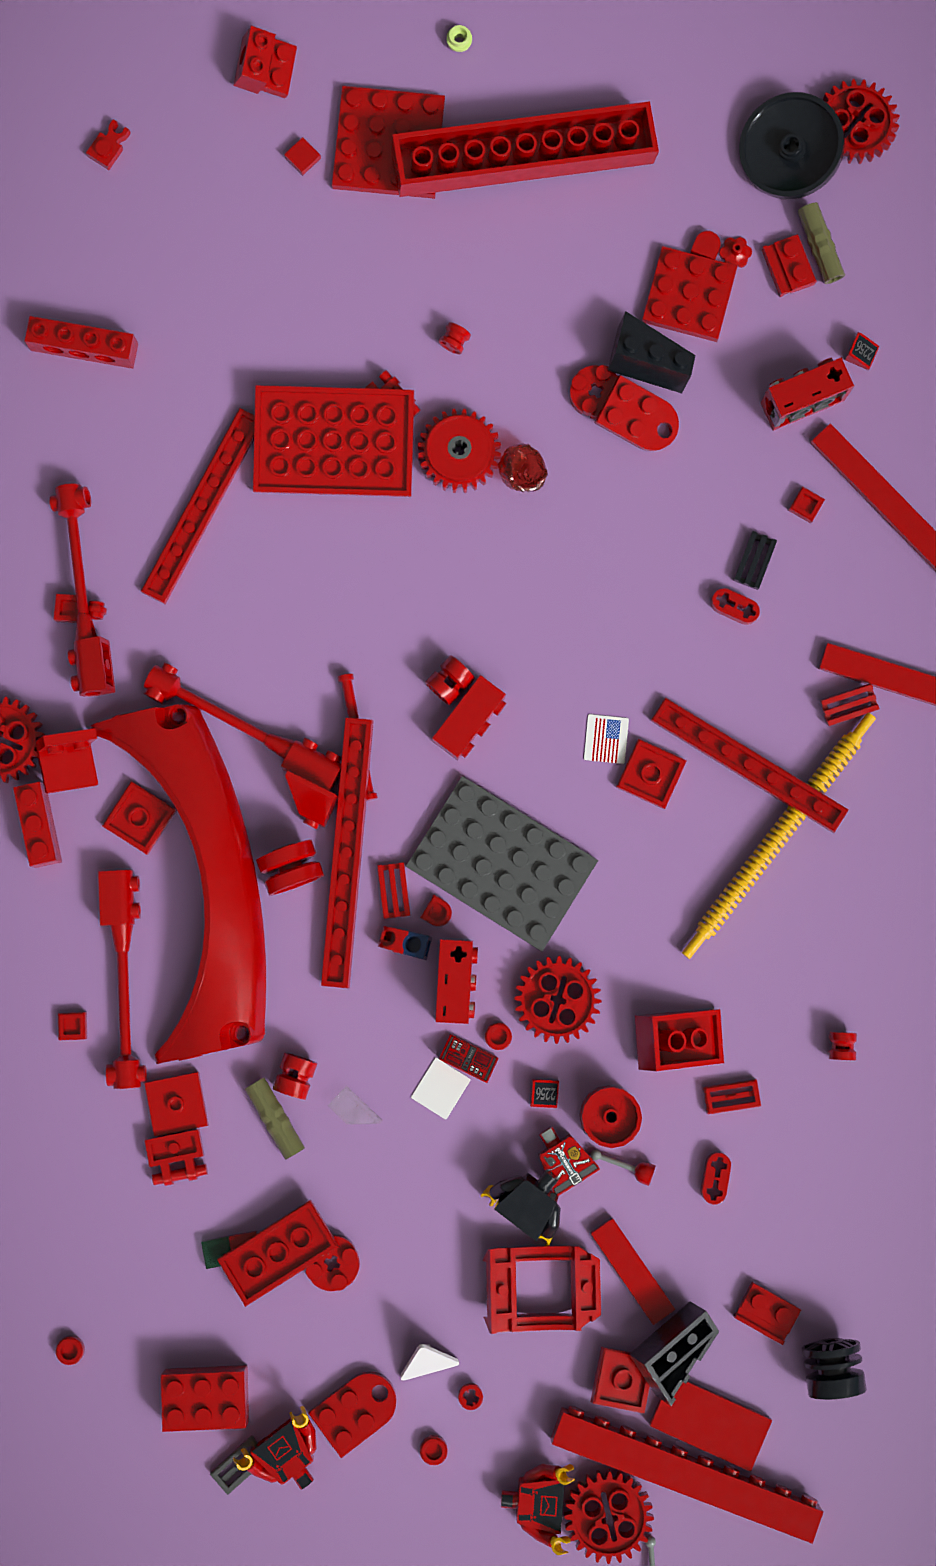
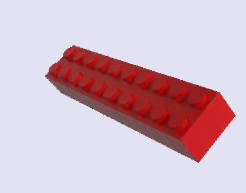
M650 101L392 134L391 143L399 197L654 164L659 153Z

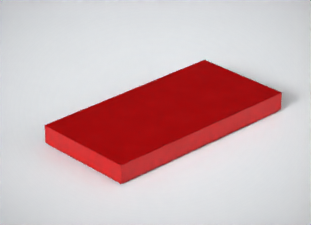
M309 1200L217 1260L246 1307L340 1246L312 1200Z
M687 1381L686 1384L682 1383L674 1396L676 1400L672 1406L661 1399L659 1400L649 1423L651 1427L751 1472L772 1423L771 1418L690 1381Z

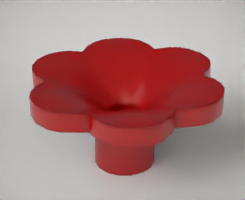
M742 237L737 239L727 238L724 246L719 251V255L725 260V263L742 268L747 265L748 258L752 255V249L747 246L746 239Z

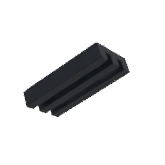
M752 531L733 581L758 590L777 540L767 538L768 536L759 535L757 532ZM754 541H759L746 579L741 578ZM767 544L769 547L755 582H752L751 579L763 547Z

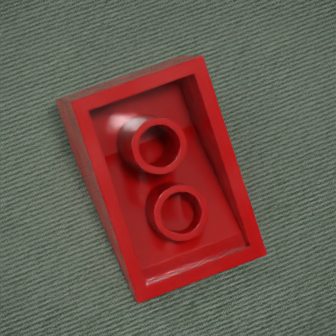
M720 1009L635 1015L639 1070L664 1071L724 1063Z

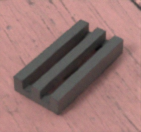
M253 1435L210 1472L212 1478L227 1495L248 1478L251 1473L247 1470L244 1471L229 1486L225 1482L239 1470L237 1466H233L222 1477L219 1476V1473L233 1461V1457L236 1459L242 1453V1448L247 1449L250 1445L255 1448L257 1447V1441Z

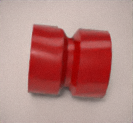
M452 655L440 665V672L435 671L425 681L430 690L449 706L459 697V690H465L475 680L473 674ZM446 677L453 683L452 686L449 687L444 682Z
M284 1052L280 1068L283 1071L281 1074H277L273 1090L306 1100L310 1088L308 1079L313 1078L318 1063ZM295 1070L298 1071V1077L292 1076Z

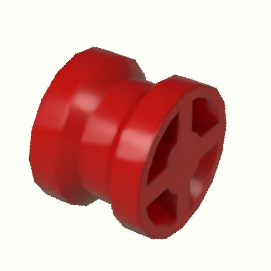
M449 322L446 326L447 332L440 337L438 342L446 350L460 355L464 350V342L469 341L471 334L462 326Z

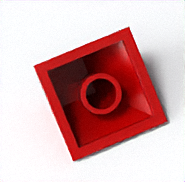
M287 771L285 777L300 816L304 817L303 823L315 829L319 825L325 828L338 803L337 795Z

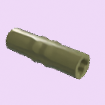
M817 202L803 206L797 212L807 236V242L811 247L812 255L816 260L824 284L834 283L842 279L845 273L838 257L835 243L831 238V232L826 225Z
M265 1077L245 1088L260 1119L265 1124L267 1131L272 1136L284 1159L286 1160L305 1149L289 1117L284 1112L282 1105L277 1100Z

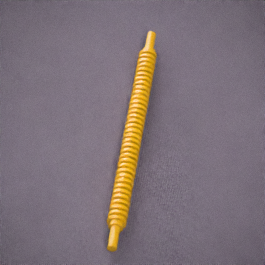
M867 713L853 732L849 731L847 735L844 734L841 737L842 740L838 741V746H834V751L829 753V756L825 758V762H822L820 764L821 767L817 768V773L814 772L813 778L808 780L809 786L823 794L826 793V788L829 789L830 783L836 780L834 777L837 778L840 775L839 772L843 771V766L846 767L847 761H850L852 756L856 754V750L860 749L861 738L875 721V716ZM790 806L786 808L788 812L784 811L782 814L784 817L780 816L779 822L774 824L775 828L772 827L769 830L772 834L767 833L765 835L767 839L763 838L762 844H758L757 848L760 851L755 849L752 852L755 856L750 855L748 857L750 861H745L744 864L747 868L741 866L740 870L743 873L738 871L735 874L738 878L733 877L731 879L733 883L729 882L727 884L730 890L724 888L723 892L726 895L720 893L718 897L722 901L716 899L714 903L717 906L713 904L710 906L713 912L707 910L706 914L709 918L703 915L701 919L705 923L701 921L697 923V933L682 951L685 957L690 959L705 939L709 940L711 936L714 937L716 935L713 929L716 931L720 930L717 924L723 926L725 923L721 918L727 920L729 916L726 913L730 915L733 913L730 907L736 909L737 904L735 902L741 903L742 900L738 896L744 898L746 894L743 891L747 893L750 891L747 885L753 887L755 883L752 880L758 881L759 877L757 875L761 876L763 874L762 870L765 871L768 868L765 864L770 865L772 862L770 859L774 860L776 857L774 853L778 854L780 852L779 848L782 849L785 846L782 842L787 843L789 841L787 837L791 838L792 832H795L797 827L802 824L800 820L804 821L806 819L803 814Z

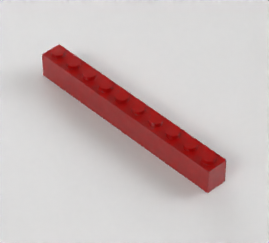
M569 1406V1409L561 1407L550 1438L552 1445L813 1544L824 1513L819 1504H817L818 1500L805 1494H802L801 1498L792 1495V1490L782 1485L776 1484L775 1488L765 1484L766 1481L755 1475H750L749 1478L739 1474L740 1471L729 1465H724V1468L714 1465V1461L706 1456L699 1455L698 1458L687 1455L688 1451L676 1445H673L672 1448L666 1447L656 1437L647 1435L645 1439L637 1436L636 1431L627 1426L621 1425L620 1429L611 1426V1422L603 1417L595 1416L593 1419L585 1416V1411L577 1407Z

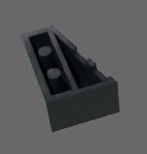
M625 311L617 328L607 371L682 394L692 375L696 355Z
M690 1301L629 1355L654 1394L672 1406L676 1400L674 1398L676 1392L683 1382L687 1383L691 1377L688 1375L697 1360L701 1361L718 1335L719 1330L707 1311Z

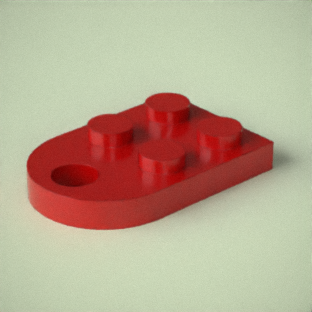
M621 375L617 377L594 422L645 451H657L669 446L676 438L679 429L678 415L670 403ZM661 423L669 427L670 432L667 438H662L658 435L657 428Z
M363 1372L351 1378L311 1409L308 1414L340 1458H343L392 1418L396 1409V1392L392 1383L385 1376L376 1372ZM377 1385L385 1386L388 1390L387 1397L381 1400L376 1399L372 1394L373 1388Z

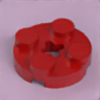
M587 366L573 377L569 393L570 401L574 409L580 414L583 413L593 419L597 418L618 377L614 372L607 371L608 366ZM593 386L602 389L599 398H596L595 395L590 396L589 392Z
M333 1235L340 1246L339 1248L306 1268L307 1277L315 1286L325 1291H341L354 1281L359 1271L360 1259L355 1246L350 1240L340 1235ZM332 1256L338 1257L337 1262L340 1264V1267H334L333 1270H329L325 1259H331Z

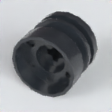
M828 1338L806 1344L802 1347L803 1356L808 1357L804 1361V1366L808 1369L817 1370L806 1376L810 1398L822 1400L843 1399L866 1392L864 1371L851 1368L863 1361L862 1356L856 1354L861 1350L858 1340Z

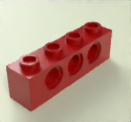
M29 316L25 343L34 352L131 369L134 368L138 342L134 334L33 316Z

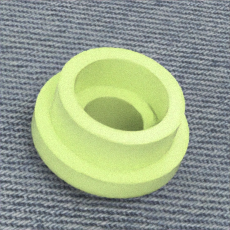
M454 26L447 33V44L453 51H466L472 44V34L465 26ZM461 37L464 41L456 42L455 39Z

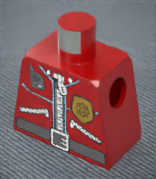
M553 1126L539 1134L546 1149L538 1153L544 1171L547 1169L559 1178L552 1188L553 1192L558 1196L600 1170L598 1165L570 1134L560 1139Z

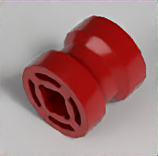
M829 1032V1040L832 1042V1049L829 1050V1059L855 1061L856 1051L854 1050V1043L857 1042V1033Z

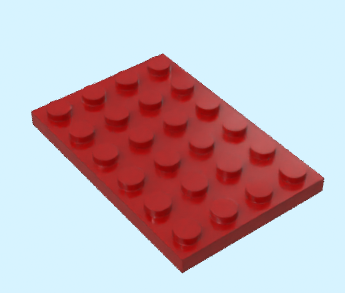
M255 385L253 492L412 497L414 390Z

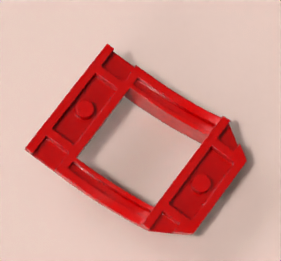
M525 1246L487 1250L482 1260L486 1262L487 1316L483 1318L490 1334L540 1330L582 1331L581 1328L588 1322H593L601 1316L600 1259L593 1254L586 1252L579 1246ZM571 1260L572 1313L517 1314L516 1262Z

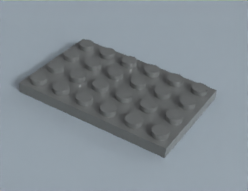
M462 776L406 867L543 952L599 860Z

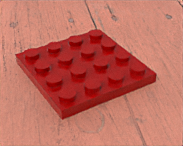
M342 86L332 188L399 195L391 150L392 134L442 128L445 95ZM436 192L412 195L411 197L435 199Z

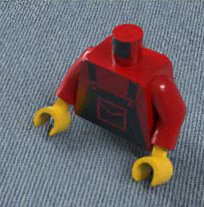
M300 1407L302 1413L298 1416H294L290 1412V1418L256 1444V1448L251 1447L250 1454L246 1448H242L241 1452L244 1457L240 1460L235 1459V1457L232 1458L239 1470H247L252 1475L271 1483L278 1481L281 1485L293 1478L301 1490L312 1483L314 1478L306 1467L313 1462V1454L317 1449L316 1430L308 1418L305 1407Z
M540 1464L527 1471L524 1477H519L518 1491L502 1490L501 1508L516 1509V1520L522 1530L538 1542L552 1547V1551L556 1555L567 1554L568 1551L561 1548V1542L568 1544L571 1543V1540L568 1536L558 1537L557 1534H561L564 1485H568L575 1480V1478H569L566 1472L573 1470L574 1466L567 1464L561 1468L558 1465Z

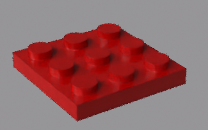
M662 246L642 322L717 342L737 266Z

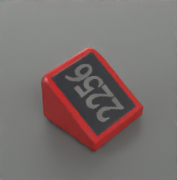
M858 332L845 361L869 370L879 345Z
M532 1079L530 1106L557 1108L559 1081Z

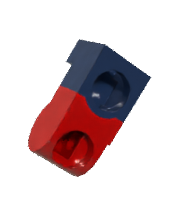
M383 926L378 947L427 961L433 937Z

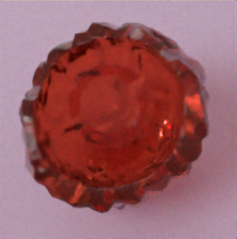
M520 443L510 446L504 451L498 463L499 475L503 483L512 490L515 489L521 492L540 490L548 476V470L543 457L530 444Z

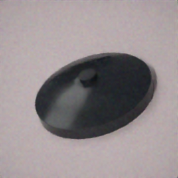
M803 92L780 94L761 104L748 118L742 130L739 143L741 164L751 183L763 193L779 199L802 198L821 189L838 170L845 148L844 132L836 112L822 99Z

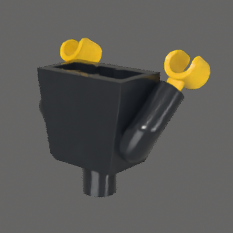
M546 1169L538 1180L529 1173L524 1177L516 1175L502 1180L495 1185L487 1186L480 1196L490 1197L491 1201L488 1204L490 1207L496 1202L495 1211L536 1242L539 1238H543L547 1241L545 1246L550 1245L554 1234L559 1228L561 1208L557 1204L558 1195L551 1190L559 1180L553 1172Z

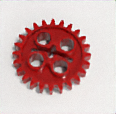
M852 79L850 86L845 81H842L840 90L834 85L830 93L826 92L823 97V101L832 107L839 120L844 124L842 126L844 134L849 130L852 122L859 118L867 105L872 106L864 114L862 120L856 123L850 134L844 138L845 148L843 156H847L848 164L851 163L853 158H857L858 164H861L864 157L869 162H872L874 154L880 158L883 149L888 151L891 146L890 142L895 140L897 136L895 132L899 128V125L895 122L898 121L900 115L893 113L897 108V104L889 105L892 96L883 97L885 88L877 92L875 90V82L870 87H866L865 79H863L861 85H857L855 79ZM850 101L857 102L860 107L852 106ZM870 117L877 118L880 123L872 122ZM853 136L861 137L864 142H857Z
M6 696L3 702H0V737L21 745L23 749L17 750L0 743V776L4 783L9 782L10 775L14 780L18 781V772L20 771L28 775L29 773L26 768L28 765L36 768L37 765L33 761L34 757L38 758L35 742L42 736H45L43 732H37V729L41 728L43 724L41 722H33L38 715L35 712L28 714L30 710L28 705L20 708L21 701L17 699L11 705L10 698ZM23 726L24 735L20 739H14L13 731L15 728ZM7 751H12L14 755L13 760L9 764H4L2 760L3 754Z
M557 956L556 963H552L550 957H546V965L544 966L540 961H536L537 970L528 967L527 970L530 976H520L521 980L525 982L524 986H516V989L521 991L522 994L514 997L515 1000L521 1001V1005L516 1007L515 1011H523L524 1013L519 1018V1021L528 1020L529 1023L525 1029L530 1030L534 1027L535 1038L541 1032L544 1033V1042H547L550 1036H553L555 1044H558L560 1036H563L565 1042L569 1043L570 1034L579 1039L578 1030L581 1029L588 1033L589 1030L585 1024L587 1022L596 1023L591 1017L592 1013L600 1014V1011L594 1008V1004L602 1003V1000L594 998V994L599 993L601 989L592 988L597 979L588 980L587 976L591 970L587 969L581 972V962L577 963L574 967L571 966L572 958L570 957L565 964L562 963L561 956ZM546 975H551L556 980L555 988L550 991L545 990L541 985V980ZM565 976L566 983L561 994V998L565 999V1002L558 1005L554 1022L550 1023L549 1018L554 1007V1002L550 998L552 995H557L561 978ZM571 983H577L581 986L582 993L578 998L573 999L567 993V988ZM538 1001H544L548 1005V1012L542 1017L537 1016L533 1010L535 1003ZM564 1009H570L574 1014L573 1021L567 1025L563 1024L559 1019V1015Z
M607 1469L606 1476L602 1477L599 1470H596V1479H592L586 1474L587 1483L584 1485L582 1482L577 1481L579 1491L570 1490V1496L574 1501H565L566 1507L571 1509V1511L564 1512V1518L572 1520L565 1524V1528L568 1531L574 1530L569 1535L570 1540H578L576 1543L577 1551L584 1547L586 1548V1558L595 1553L597 1563L602 1556H605L607 1564H610L612 1556H616L617 1561L621 1563V1554L624 1553L631 1559V1549L634 1548L640 1552L641 1548L638 1542L647 1543L648 1538L644 1532H652L653 1530L652 1526L646 1523L654 1520L653 1514L647 1512L653 1508L652 1503L644 1502L649 1497L647 1491L639 1493L642 1488L641 1483L638 1482L632 1486L633 1477L629 1475L623 1480L622 1471L620 1470L615 1477H612L610 1469ZM602 1492H605L617 1536L616 1540L611 1539L601 1498ZM622 1493L626 1496L622 1504L616 1505L611 1502L615 1494ZM590 1500H595L599 1503V1507L595 1511H587L584 1508L585 1504ZM624 1521H629L633 1524L628 1532H622L618 1529L619 1525ZM597 1528H602L606 1531L605 1536L601 1539H595L591 1536L592 1532Z

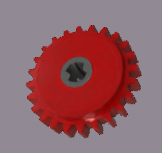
M452 409L451 416H448L444 411L442 412L441 420L433 417L434 425L426 424L425 426L428 434L421 433L420 438L425 442L418 443V449L424 451L418 453V459L425 460L421 463V469H429L426 472L427 479L434 476L433 484L435 486L442 482L443 490L445 491L448 486H452L453 493H456L458 487H462L463 492L467 493V486H471L475 491L477 490L478 482L485 485V476L492 478L494 475L491 468L498 469L499 463L494 461V459H501V453L495 451L501 448V442H494L498 439V432L491 433L493 424L491 423L486 426V417L483 416L478 420L476 419L475 411L471 416H468L466 409H463L462 413L458 415L456 409ZM461 447V450L464 448V454L458 455V452L455 454V448Z

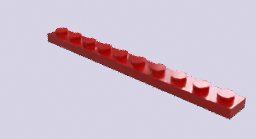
M345 718L321 986L350 988L374 720Z

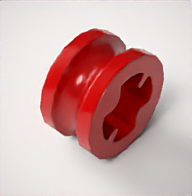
M468 1383L459 1390L458 1398L463 1408L475 1410L481 1406L483 1394L478 1385ZM469 1389H474L475 1395L478 1397L476 1402L472 1400L473 1404H468L466 1397L463 1396L465 1391L469 1393Z

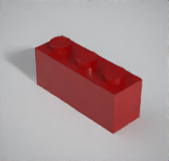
M480 675L433 736L432 742L457 761L461 756L466 758L475 746L471 742L477 734L482 737L491 724L487 721L493 713L498 716L507 703L503 701L506 694Z
M39 781L13 787L29 866L39 868L61 863L62 858L48 794L45 793L44 784Z

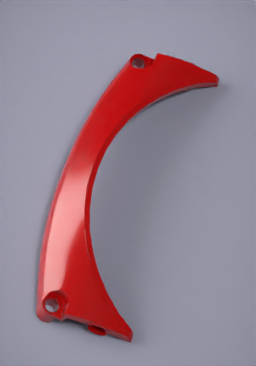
M175 704L165 708L153 707L132 713L113 716L111 719L90 725L91 729L96 728L98 737L109 740L134 757L162 786L175 805L187 829L201 875L205 927L199 971L190 1000L180 1021L168 1040L155 1053L156 1064L203 1056V1054L260 1042L265 1035L266 952L258 882L240 806L224 761L202 716L201 710L194 705Z

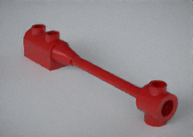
M74 483L62 484L55 488L56 495L50 496L49 501L51 509L54 512L58 511L59 516L67 519L78 616L75 642H73L74 649L68 650V660L72 666L76 665L77 675L71 677V686L75 692L79 691V695L83 697L115 693L110 642L96 635L88 610L78 517L85 513L84 508L91 507V495L86 486L82 487L80 484Z
M165 662L162 667L155 665L151 669L144 683V688L146 689L143 693L144 695L163 704L164 700L168 701L175 696L264 743L268 749L284 759L281 764L282 770L292 772L331 792L341 773V763H339L341 757L329 750H327L325 755L316 750L318 745L307 738L300 742L264 732L181 687L180 677L176 675L178 670Z
M133 870L98 871L100 926H111L115 952H117L120 1056L112 1061V1064H107L106 1083L107 1086H113V1089L141 1087V1082L147 1080L146 1065H140V1060L131 1055L128 952L135 919L141 918L140 902L134 903V892L140 891L139 876H133Z

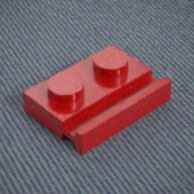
M798 234L774 242L772 245L763 246L761 251L779 297L816 284L817 281Z
M751 1282L739 1305L740 1307L733 1317L783 1345L801 1309L758 1284Z

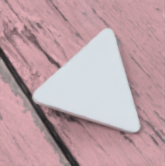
M419 1344L400 1377L401 1380H408L459 1365V1360L431 1348L430 1344Z

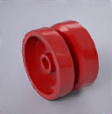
M312 840L285 845L256 859L261 873L279 872L264 882L269 896L295 889L325 876L320 862L313 861L302 864V862L311 859L316 854Z
M611 1085L598 1087L588 1093L581 1104L579 1114L581 1126L587 1136L600 1146L608 1148L624 1146L632 1141L640 1130L642 1122L640 1106L634 1096L620 1087ZM609 1112H613L616 1115L615 1121L610 1120L608 1122L606 1115Z

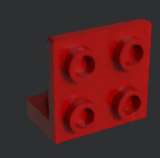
M96 728L45 735L35 742L45 793L50 794L98 785L90 744L98 739Z

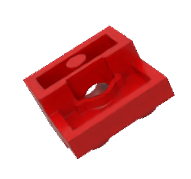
M250 26L242 38L233 86L256 94L264 91L286 98L289 93L297 46L275 39L276 34Z

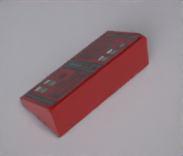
M451 1034L439 1056V1060L485 1083H488L499 1059Z

